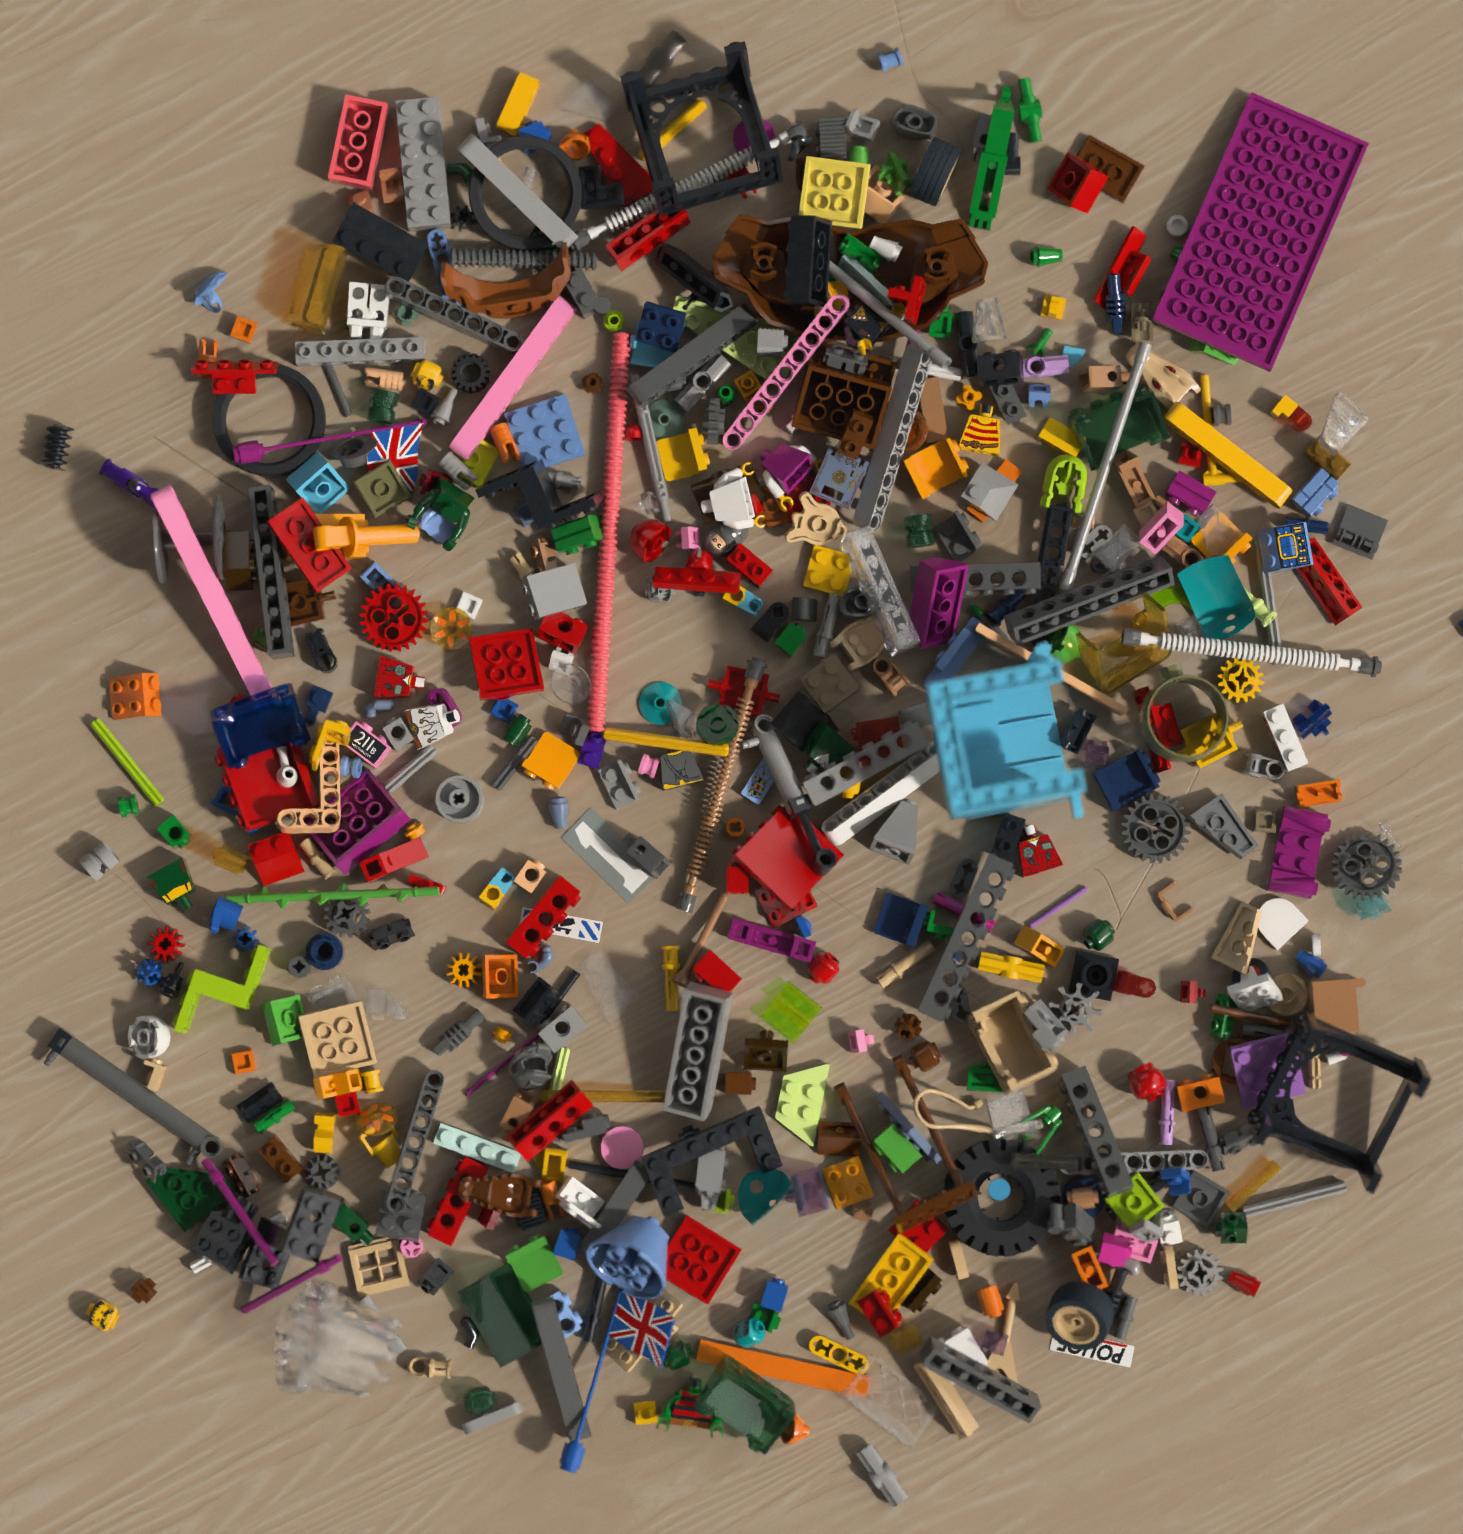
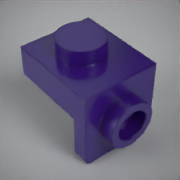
M588 732L581 748L578 764L599 769L607 741L604 739V736L599 733Z

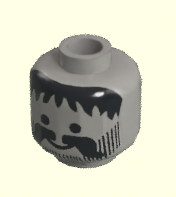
M654 574L651 575L650 579H646L645 596H649L651 602L668 603L671 600V596H676V589L653 588Z

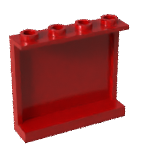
M292 724L283 726L282 730L223 749L218 747L216 755H214L215 762L218 767L222 768L224 774L221 775L225 787H229L231 793L229 800L231 806L236 807L238 812L236 820L239 827H243L244 832L277 822L278 814L282 810L318 809L320 806ZM287 746L289 765L294 767L298 773L297 782L288 788L282 787L276 779V774L281 768L276 748ZM287 771L285 772V776L287 778H291L292 773Z
M779 804L771 813L773 817L770 820L766 817L758 826L760 830L757 833L752 831L745 839L747 843L743 847L741 845L736 847L731 853L734 857L728 863L731 865L736 860L783 905L779 912L785 917L824 876L816 875L811 870L810 863L815 853L799 818L789 821L783 807ZM811 823L822 849L828 848L834 851L838 862L844 854ZM820 859L822 864L827 865L825 860Z

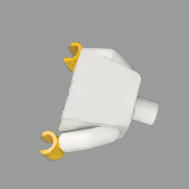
M749 462L743 463L740 469L735 468L724 473L714 483V489L709 491L710 499L701 501L703 513L714 512L716 521H722L724 525L736 530L751 528L753 525L759 528L765 526L764 523H757L758 518L765 516L754 514L746 477H742V475L747 476L754 473V470L749 473L745 471V466L751 464Z

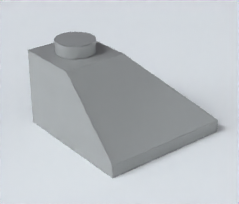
M981 463L961 495L960 500L997 521L1018 484L986 464Z

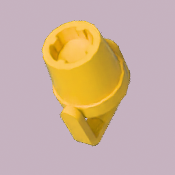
M381 1119V1125L385 1123L391 1133L370 1147L364 1139L367 1135L375 1132L373 1124H370L365 1128V1132L360 1134L359 1141L371 1157L376 1155L386 1168H389L396 1164L401 1148L396 1140L399 1134L390 1122Z

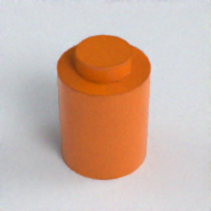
M996 1284L976 1290L984 1316L989 1315L991 1319L1002 1315L1001 1311L1005 1308Z

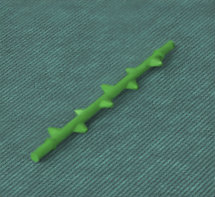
M341 883L336 891L308 892L307 888L303 887L294 893H270L266 886H262L257 894L226 895V899L235 903L247 904L277 902L280 909H284L290 901L316 900L319 905H323L327 900L356 899L360 906H364L369 898L396 897L398 902H402L406 897L438 896L439 887L418 888L415 886L414 888L388 889L385 884H382L377 889L349 890L345 883Z

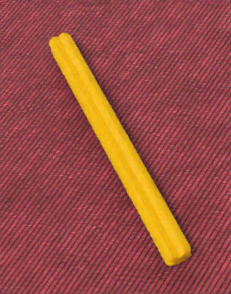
M609 727L604 730V739L609 741L724 757L729 752L728 744L711 745L702 740Z

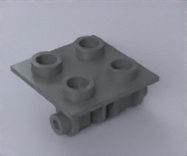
M1348 504L1332 544L1372 560L1378 550V544L1388 520Z

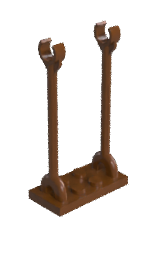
M900 1054L892 1059L914 1100L919 1090L910 1074V1069L903 1055ZM844 1082L834 1086L897 1214L893 1220L900 1234L978 1196L972 1180L966 1183L963 1182L938 1129L928 1128L956 1188L949 1191L944 1189L936 1193L935 1198L929 1201L923 1199L915 1204L916 1207L905 1212L855 1110ZM920 1097L918 1110L922 1118L929 1124L935 1125L922 1097Z

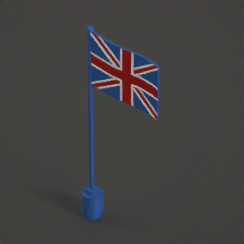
M619 1288L575 1441L570 1440L569 1443L564 1444L560 1457V1469L576 1474L577 1469L581 1467L586 1449L582 1447L583 1443L579 1442L609 1337L612 1336L627 1349L649 1359L659 1370H661L675 1318L663 1308L645 1299L631 1297L622 1293L624 1290L622 1288Z

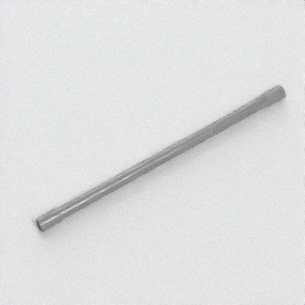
M1139 342L1134 357V364L1058 588L1067 591L1072 589L1076 570L1144 365L1147 362L1152 347L1151 344Z

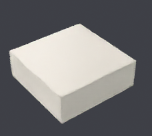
M463 591L455 611L475 620L483 600Z

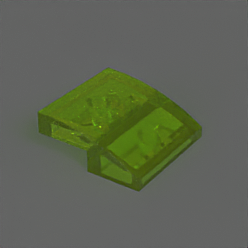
M788 981L760 1018L794 1044L822 1007Z

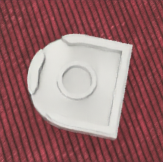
M1275 898L1266 901L1259 908L1262 914L1258 930L1278 950L1309 920L1290 901Z

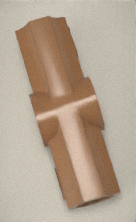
M1175 536L1161 548L1163 552L1180 563L1184 569L1191 566L1185 561V556L1188 554L1195 557L1196 563L1205 559L1197 550L1190 548Z

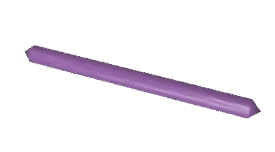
M1082 887L1029 923L1028 927H1035L1085 893L1088 887Z

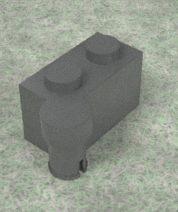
M581 268L572 272L565 286L583 318L585 319L593 315L595 311L599 315H606L611 307L609 299L604 296L597 297Z
M1077 1203L1064 1205V1209L1061 1204L1049 1206V1233L1061 1234L1076 1248H1084L1087 1245L1095 1244V1220Z

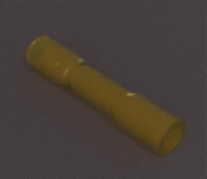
M1272 1160L1250 1183L1232 1196L1225 1203L1226 1206L1234 1213L1262 1185L1269 1182L1282 1169Z

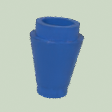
M1303 950L1294 959L1312 978L1319 979L1328 966L1324 963L1325 960Z

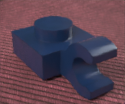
M315 685L312 686L305 706L310 707L305 719L307 723L314 725L319 712L326 714L333 697L332 692Z

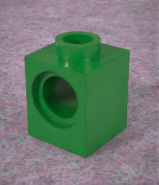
M790 622L774 644L792 657L806 640L807 635L805 632L807 630L798 623L793 625Z
M176 815L170 816L156 828L174 849L177 847L182 849L190 842L189 837L192 836ZM175 827L181 830V836L178 839H172L170 835L171 830Z

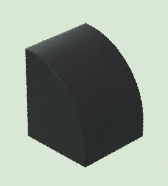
M793 597L791 620L817 622L818 600Z

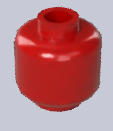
M829 952L818 953L811 963L808 964L809 978L816 984L820 982L823 984L830 983L839 973L838 959Z

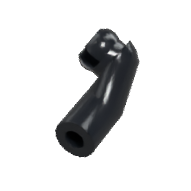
M465 1316L460 1321L461 1327H464L467 1333L464 1346L474 1349L480 1329L472 1317Z

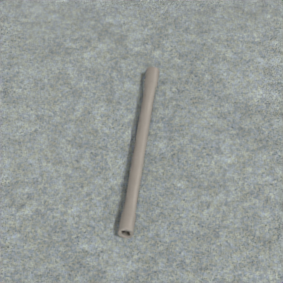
M830 261V275L927 354L942 369L948 367L951 359L924 339Z

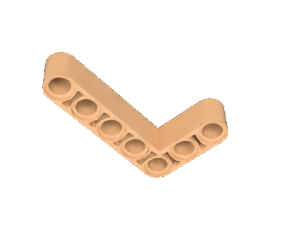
M327 741L319 762L320 809L282 810L277 818V826L281 832L332 833L338 830L341 819L339 744ZM329 754L334 756L335 760L327 762L323 757ZM331 775L336 780L328 783L324 780V777ZM327 796H333L336 801L329 804L324 799ZM288 817L292 819L293 823L284 825L281 820ZM306 817H311L315 822L312 825H306L303 820ZM333 817L336 819V823L329 825L325 822V819Z

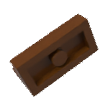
M818 1121V1155L860 1156L861 1140L853 1123Z

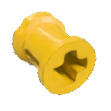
M380 1070L361 1073L366 1087L365 1094L384 1091L378 1076Z

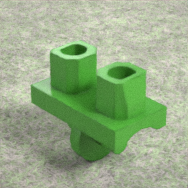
M889 152L887 155L888 160L880 166L881 170H879L877 176L881 182H887L891 185L895 195H902L904 188H911L915 177L913 174H905L908 168L905 158L898 159L894 152Z

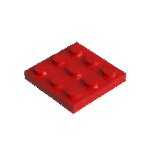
M533 628L469 637L468 641L480 701L544 691Z
M686 1215L667 1246L666 1279L708 1305L742 1249Z

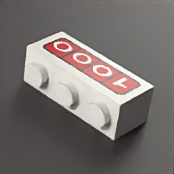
M1284 704L1260 713L1278 757L1284 764L1285 773L1308 764Z

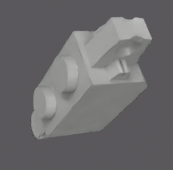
M725 1146L700 1156L698 1159L695 1192L698 1196H701L702 1211L714 1212L721 1192L726 1190L727 1179H722L723 1171H728L729 1158H725Z

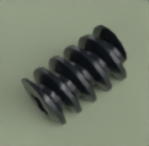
M54 424L46 428L51 434L45 435V439L50 443L43 444V447L48 451L41 453L46 459L40 460V464L49 469L66 471L60 466L67 464L62 457L69 456V453L65 452L64 448H70L71 445L65 441L72 439V436L68 435L67 432L74 431V428Z

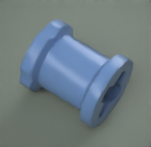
M898 47L894 48L892 52L883 55L881 53L877 54L882 72H886L888 68L897 65L903 66L902 56Z

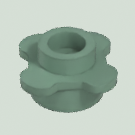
M405 305L400 306L399 309L394 311V316L402 321L404 327L410 326V322L418 319L420 315L418 311Z

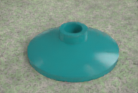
M656 682L647 686L641 693L639 708L647 721L656 725H665L678 717L682 708V699L678 690L671 684ZM658 699L664 700L665 703L662 707L656 705Z

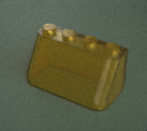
M312 244L306 247L285 314V319L291 327L325 336L348 258L345 247L334 244Z

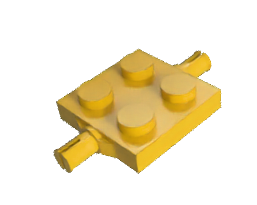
M1216 712L1180 730L1179 732L1185 741V748L1174 753L1197 755L1205 751L1216 734ZM1240 719L1228 725L1224 739L1212 753L1203 759L1195 761L1199 769L1238 749L1233 740V732L1243 728V724L1234 727L1241 723Z

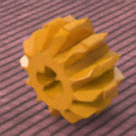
M459 952V960L452 956L450 959L455 964L446 965L447 968L453 969V971L447 972L446 976L454 975L455 977L451 979L450 983L454 984L459 980L458 988L462 987L463 981H465L466 987L470 988L469 980L471 979L474 984H477L478 981L474 978V975L482 976V973L476 972V969L482 968V964L474 965L478 960L476 956L469 961L471 953L467 952L465 959H463L462 952ZM462 964L463 966H466V964L469 966V974L467 976L459 974L461 971L459 967Z

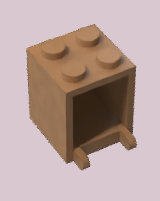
M1364 978L1307 982L1309 1010L1313 1012L1315 1018L1351 1034H1354V1031H1360L1356 987L1365 986L1366 980Z

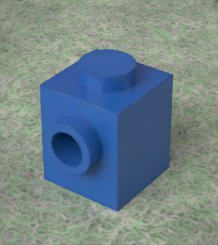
M530 121L525 124V127L518 129L519 136H536L548 141L552 138L549 127H544L542 121ZM524 149L526 154L535 151L534 149Z

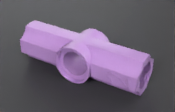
M1068 355L1035 356L1030 359H1023L1024 378L1039 379L1044 376L1070 374ZM1034 363H1040L1043 368L1040 372H1033L1031 366Z

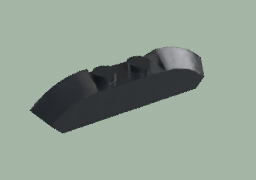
M662 242L656 257V264L713 310L723 312L733 306L727 287L720 283L711 272L684 251Z

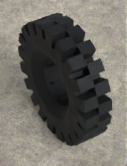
M1007 1138L988 1139L970 1146L954 1161L963 1182L966 1183L972 1180L977 1194L981 1195L979 1189L986 1179L990 1181L989 1177L996 1174H1004V1177L1007 1174L1013 1176L1020 1182L1017 1185H1022L1024 1190L1021 1210L1017 1215L1013 1213V1218L999 1221L998 1217H996V1220L987 1217L983 1213L985 1209H981L979 1206L978 1196L944 1212L954 1233L970 1248L990 1256L1009 1257L1033 1249L1032 1247L1040 1244L1047 1237L1046 1235L1049 1233L1048 1221L1050 1220L1049 1206L1061 1204V1191L1053 1167H1051L1048 1160L1041 1153L1036 1155V1150L1033 1147ZM947 1172L944 1180V1189L949 1191L956 1188L950 1173Z

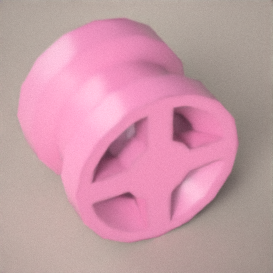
M644 753L638 774L642 775L645 773L654 779L660 758L656 757L653 759Z
M420 1238L418 1242L403 1240L400 1246L401 1252L406 1257H416L423 1250L422 1240Z

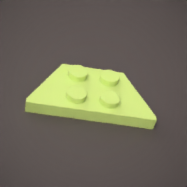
M829 1064L783 1076L775 1118L810 1146H814L830 1067Z

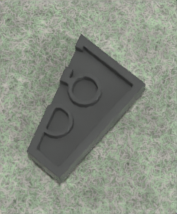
M1222 793L1187 817L1239 859H1242L1259 847Z

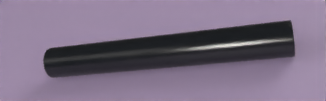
M576 970L572 971L558 990L560 992L558 995L559 1001L553 1008L549 1007L544 1013L546 1017L542 1023L551 1016L581 975Z

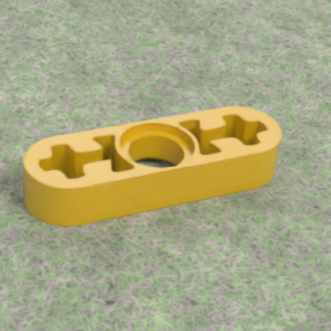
M815 1335L810 1339L809 1348L813 1354L856 1374L866 1371L868 1361L863 1354L822 1335ZM821 1339L823 1340L822 1344L826 1347H829V1343L833 1344L829 1350V1356L824 1355L826 1353L824 1349L820 1348L816 1351L813 1342H818ZM836 1348H841L845 1352L844 1358L840 1361L832 1357V1352ZM849 1352L853 1354L851 1358L854 1360L862 1358L863 1368L855 1369V1365L852 1362H848V1366L844 1364L848 1359Z

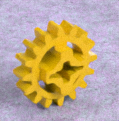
M1235 657L1233 658V663L1227 660L1225 662L1227 668L1221 666L1220 670L1223 674L1217 675V678L1222 680V682L1217 684V687L1223 686L1224 688L1221 694L1227 693V700L1234 697L1235 703H1238L1240 698H1242L1244 703L1248 702V696L1251 699L1256 698L1254 692L1260 693L1261 689L1258 688V685L1264 684L1263 681L1259 680L1264 674L1257 672L1260 665L1254 667L1252 659L1246 662V659L1238 661ZM1238 666L1236 673L1228 674L1232 667ZM1247 668L1252 671L1254 677H1250ZM1241 673L1242 679H1245V682L1239 687V681L1235 680V678ZM1227 683H1231L1234 687V692L1230 690ZM1253 686L1249 692L1243 694L1244 687Z

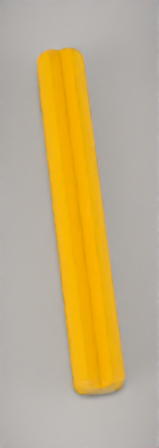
M701 99L695 101L660 133L662 148L707 109L704 101ZM639 151V157L646 162L643 151Z

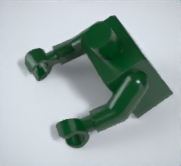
M439 477L432 489L420 498L413 509V515L409 514L407 516V526L414 530L417 519L430 505L432 510L453 523H457L451 531V537L442 544V548L446 551H451L457 544L455 541L461 537L467 526L471 514L468 507L475 497L444 478Z

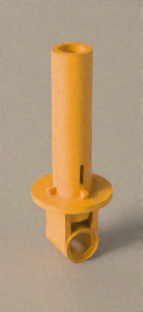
M349 516L343 517L338 526L313 528L316 551L340 549L346 558L353 557L358 546L417 543L419 540V528L417 525L414 530L409 528L407 524L357 527L355 521Z

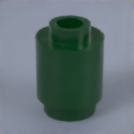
M522 714L518 717L514 715L503 731L505 734L502 738L517 747L519 742L522 743L532 728L529 724L531 720Z

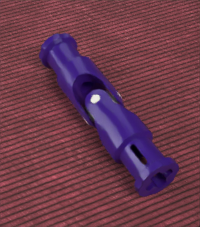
M108 458L100 468L99 475L107 476L114 481L115 485L138 498L142 497L153 508L154 502L151 494L160 489L148 487L147 485L149 484L126 468L118 467ZM132 478H136L139 482L134 485L132 492L128 484Z

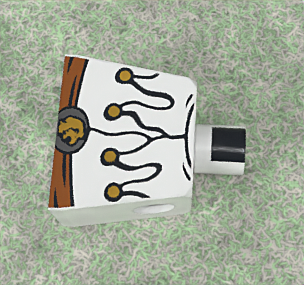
M445 704L414 707L405 711L417 750L427 747L453 733L452 724L460 721L458 711L454 709L447 712Z

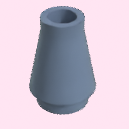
M565 796L549 798V804L547 805L554 828H566L569 802L566 801Z

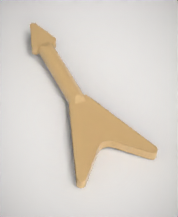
M1014 1282L1006 1295L1008 1304L1002 1336L987 1359L988 1364L986 1366L994 1371L1002 1369L1009 1379L1018 1383L1010 1342L1016 1303L1020 1300L1018 1284Z

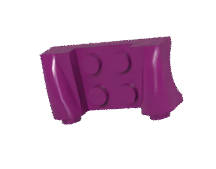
M1283 806L1266 891L1304 899H1311L1312 895L1316 896L1318 883L1315 882L1314 875L1322 836H1324L1325 832H1329L1331 826L1328 814Z

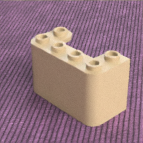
M1019 991L971 1013L968 1017L970 1028L1005 1095H1009L1054 1073L1058 1064L1053 1052L1044 1051V1048L1038 1047L1034 1042L1032 1034L1034 1033L1035 1026L1029 1024L1024 1014L1027 1010L1026 1007L1029 1005L1023 994L1020 995Z

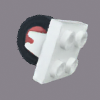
M1250 958L1247 975L1236 970L1233 971L1232 982L1234 985L1228 986L1227 990L1229 996L1239 1009L1253 1012L1257 1008L1274 1005L1276 1002L1283 1000L1282 992L1271 979V972L1267 964L1262 960Z

